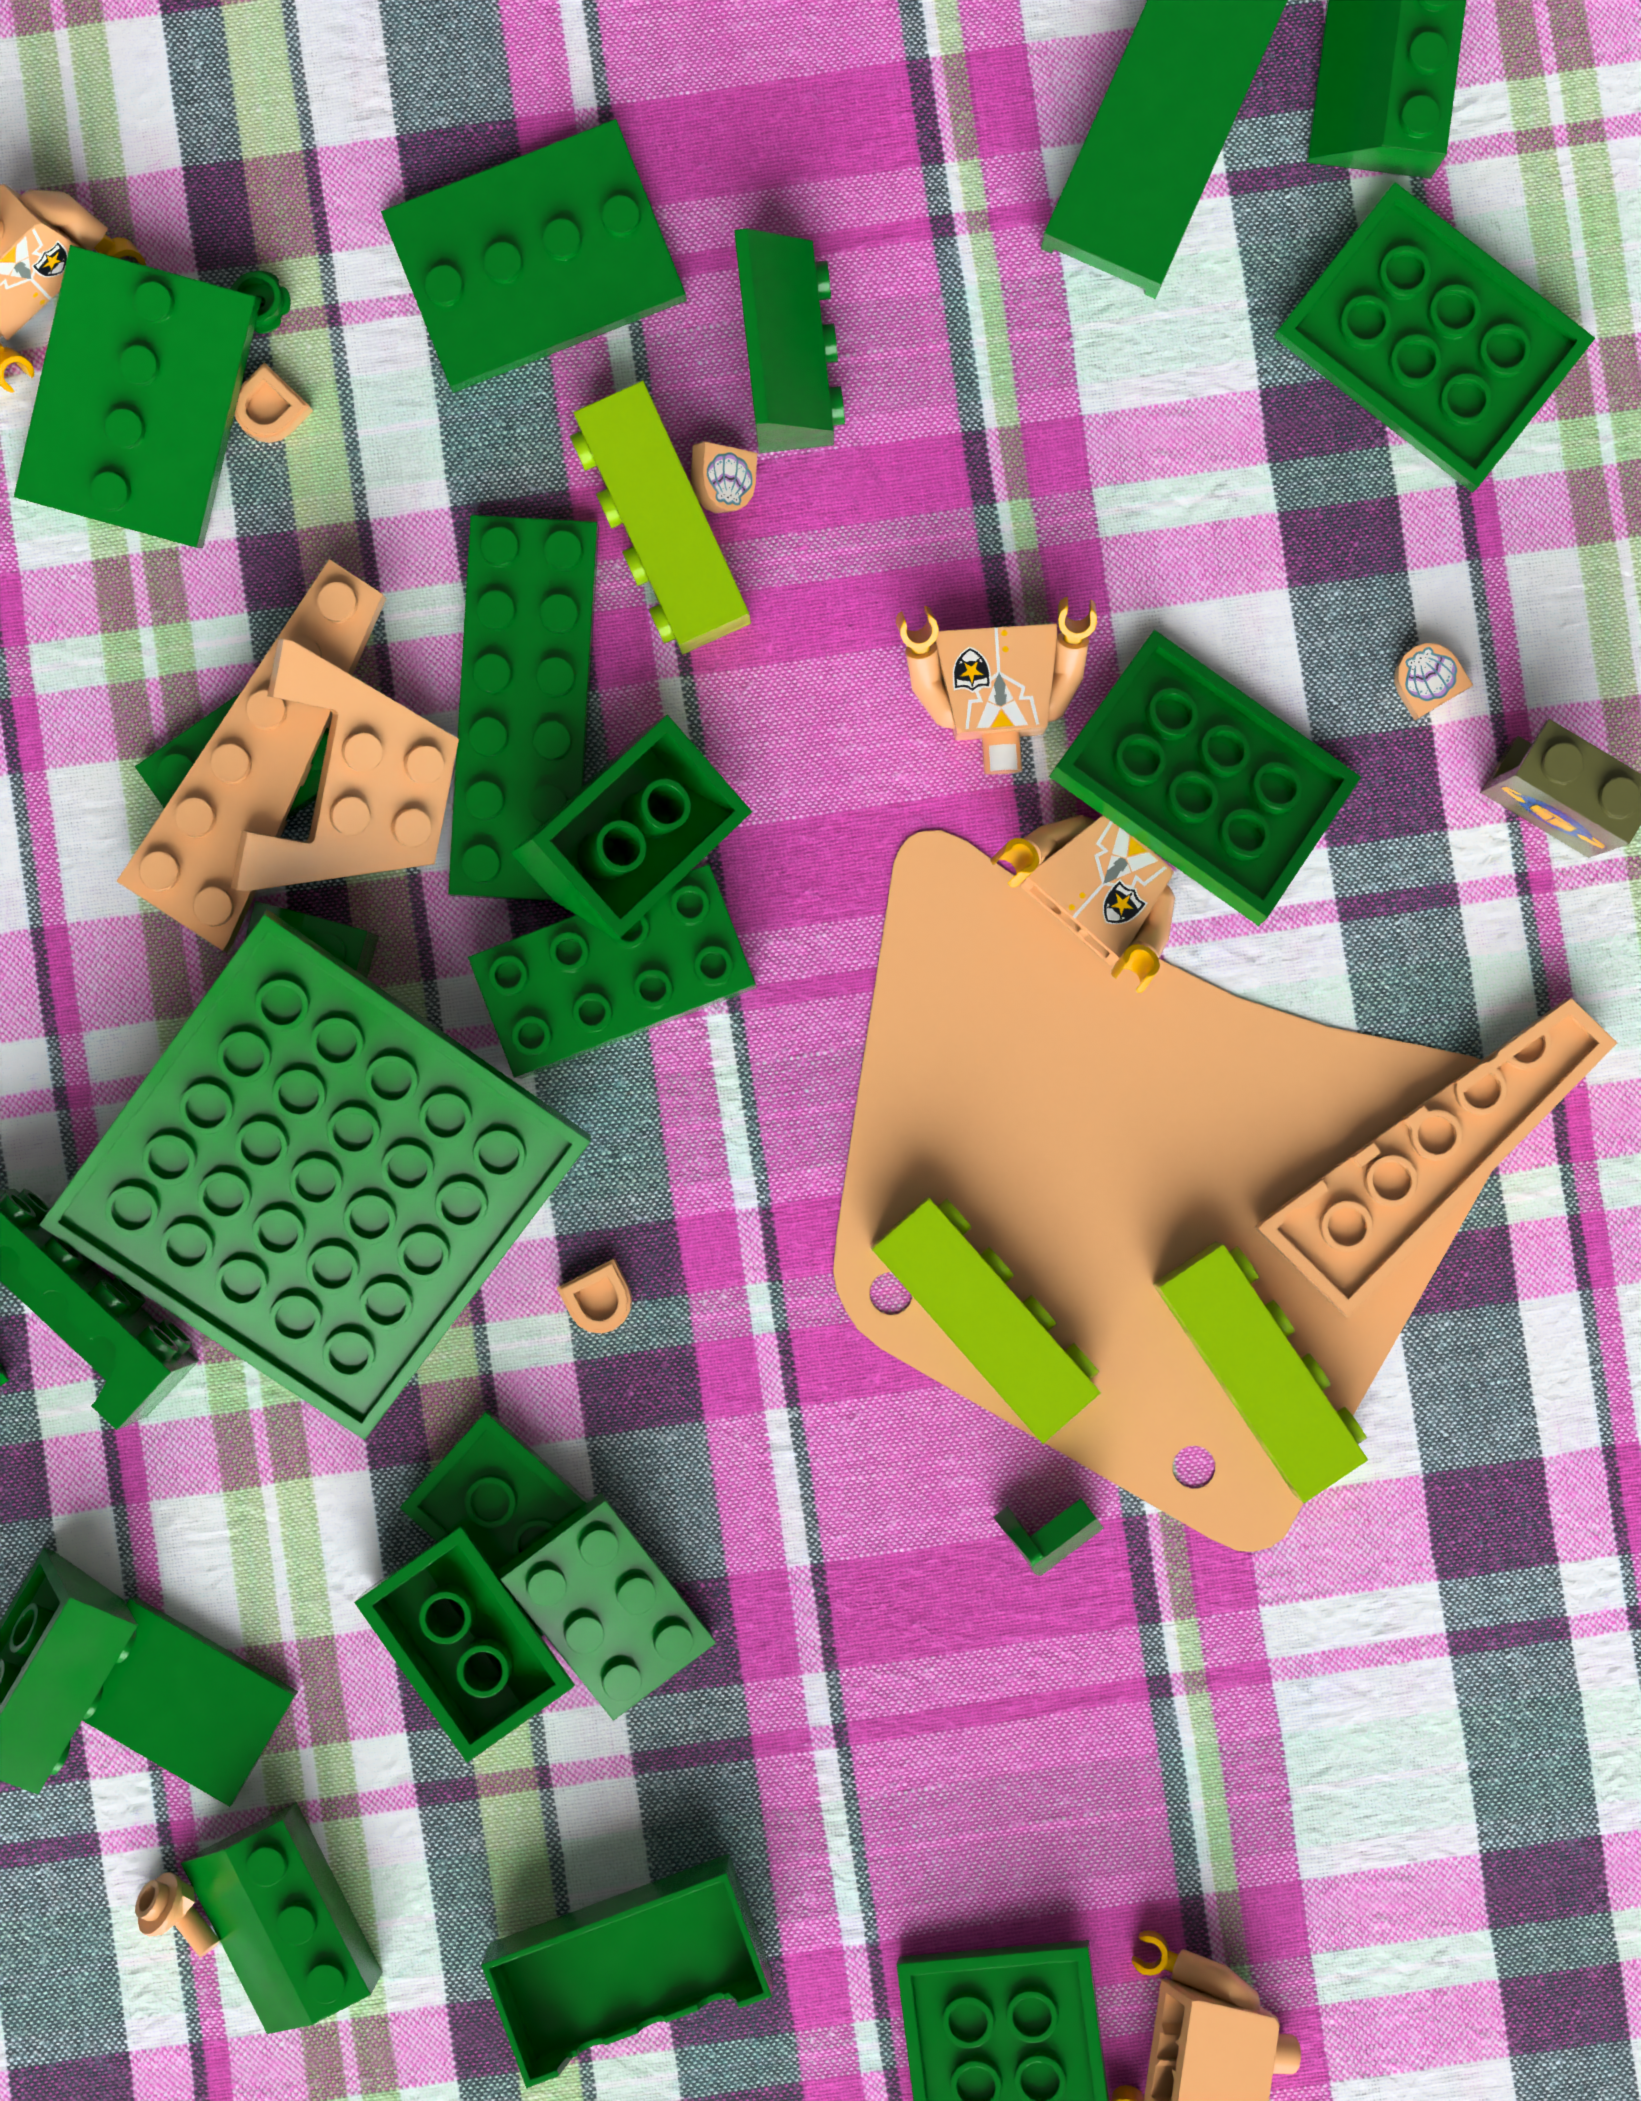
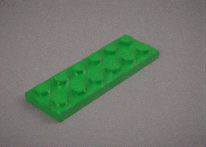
M471 515L457 737L459 742L456 754L448 895L555 902L511 852L584 785L599 525L597 522Z

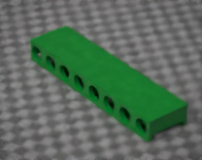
M1147 0L1046 227L1041 245L1042 250L1051 254L1054 250L1143 288L1146 290L1145 295L1156 299L1288 0Z

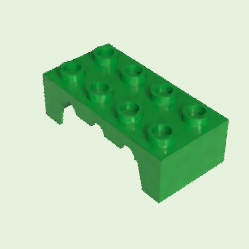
M709 864L690 871L617 940L575 915L468 957L513 1077L520 1079L757 988Z
M16 1189L0 1190V1281L106 1380L104 1387L91 1407L110 1425L119 1430L147 1417L199 1362L188 1351L192 1346V1342L170 1321L164 1319L159 1324L141 1307L146 1300L138 1290L118 1277L112 1280L94 1261L39 1226L50 1208L37 1195L27 1189H23L20 1193Z
M730 1854L493 1941L489 1944L481 1963L526 2089L559 2077L573 2057L578 2056L582 2051L599 2044L606 2046L638 2034L643 2028L657 2022L667 2023L699 2011L704 2005L715 2000L732 1999L740 2009L772 1997L774 1973Z

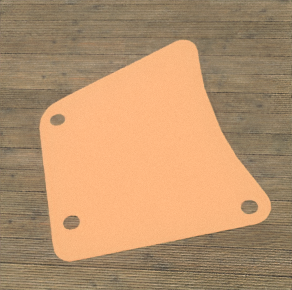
M942 830L917 832L910 836L900 847L893 863L849 1147L833 1267L836 1291L845 1311L856 1328L880 1349L1038 1439L913 1296L909 1306L904 1311L893 1315L877 1310L870 1299V1289L874 1280L884 1273L891 1272L872 1251L871 1246L927 1196L936 1206H939L947 1198L972 1226L963 1235L979 1254L990 1247L1014 1274L1005 1284L1021 1302H1024L1032 1295L1055 1320L1057 1324L1048 1331L1053 1339L1064 1351L1075 1343L1099 1370V1373L1090 1381L1101 1394L1048 1439L1045 1444L1218 1543L1236 1551L1255 1552L1270 1548L1286 1536L1303 1502L1294 1496L1152 1283L1215 1241L1224 1244L1228 1251L1238 1246L1259 1276V1279L1251 1283L1264 1305L1274 1300L1292 1324L1295 1332L1286 1338L1298 1356L1302 1358L1310 1353L1330 1381L1331 1385L1324 1389L1323 1393L1337 1412L1345 1406L1354 1415L1490 1174L1349 1318L1344 1316L1254 1227L1481 1060L1474 1056L1328 1027L1234 996L1159 959L1160 967L1155 977L1142 993H1138L1135 990L1139 986L1140 980L1136 973L1129 969H1123L1116 979L1112 977L1111 969L1116 962L1110 966L1027 893L1021 887L1024 881L1017 887H1010L1008 882L1015 875L997 863L992 865L990 862L991 858L966 840ZM1188 1446L1205 1448L1215 1461L1213 1478L1208 1484L1200 1488L1183 1486L1176 1480L1173 1474L1175 1456L1180 1450Z

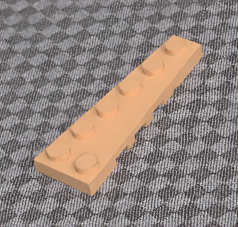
M328 560L117 879L118 883L225 952L229 951L257 891H241L231 887L241 832L245 830L281 837L287 821H285L300 786H304L312 767L311 761L326 728L330 727L332 712L327 708L267 696L278 638L294 641L348 674L353 675L387 599L382 593L332 560Z
M1572 998L1563 1000L1261 1220L1254 1228L1344 1316L1349 1318L1598 1064L1617 1042Z

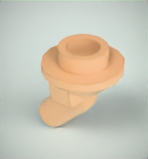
M172 1872L163 1873L155 1880L149 1881L140 1891L135 1905V1913L138 1917L139 1930L144 1935L149 1937L162 1935L175 1925L200 1958L210 1952L220 1942L199 1912L192 1906L195 1903L194 1887L183 1882L176 1874Z

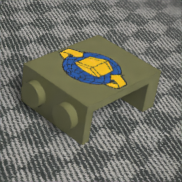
M1551 719L1546 720L1532 744L1520 736L1512 739L1480 792L1588 858L1630 844L1641 826V773Z

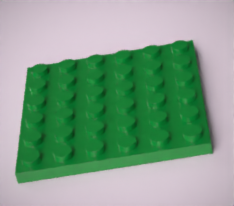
M267 909L50 1208L39 1226L365 1440L589 1145L591 1134Z

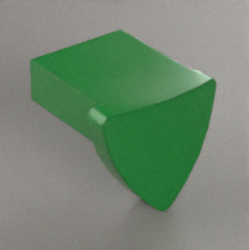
M1081 1498L1031 1536L1008 1506L993 1517L1024 1557L1034 1574L1038 1576L1044 1575L1057 1563L1104 1529Z

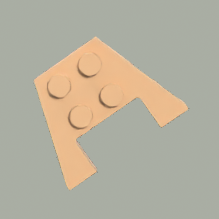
M278 638L267 696L331 710L330 730L309 838L306 841H298L242 830L231 887L241 891H252L435 864L459 739L298 643Z

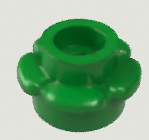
M254 271L245 273L230 288L231 290L265 299V305L259 308L254 329L259 334L270 333L276 330L281 325V317L287 315L290 311L291 298L288 290L283 286L281 287L277 276L270 272Z

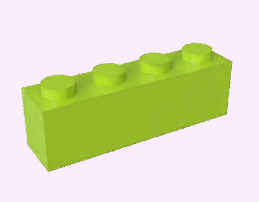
M644 381L574 411L573 414L580 431L569 437L584 470L587 471L597 467L606 489L596 493L597 499L611 529L623 524L632 547L623 550L622 553L637 586L649 582L659 604L648 610L663 643L665 644L675 639L682 655L750 625L749 611Z
M927 1196L871 1246V1249L1040 1442L1044 1444L1101 1394L1090 1381L1099 1373V1370L1075 1343L1065 1351L1048 1333L1057 1323L1032 1295L1024 1302H1021L1005 1284L1014 1274L990 1247L979 1254L963 1235L972 1226L946 1198L939 1206H936Z
M1215 1241L1152 1284L1294 1496L1303 1503H1306L1368 1461V1458L1358 1445L1367 1437L1345 1406L1337 1412L1323 1393V1390L1329 1387L1331 1383L1312 1355L1308 1353L1302 1358L1298 1356L1286 1338L1295 1332L1292 1324L1274 1300L1264 1305L1251 1283L1259 1279V1276L1245 1254L1238 1246L1228 1251L1224 1244Z

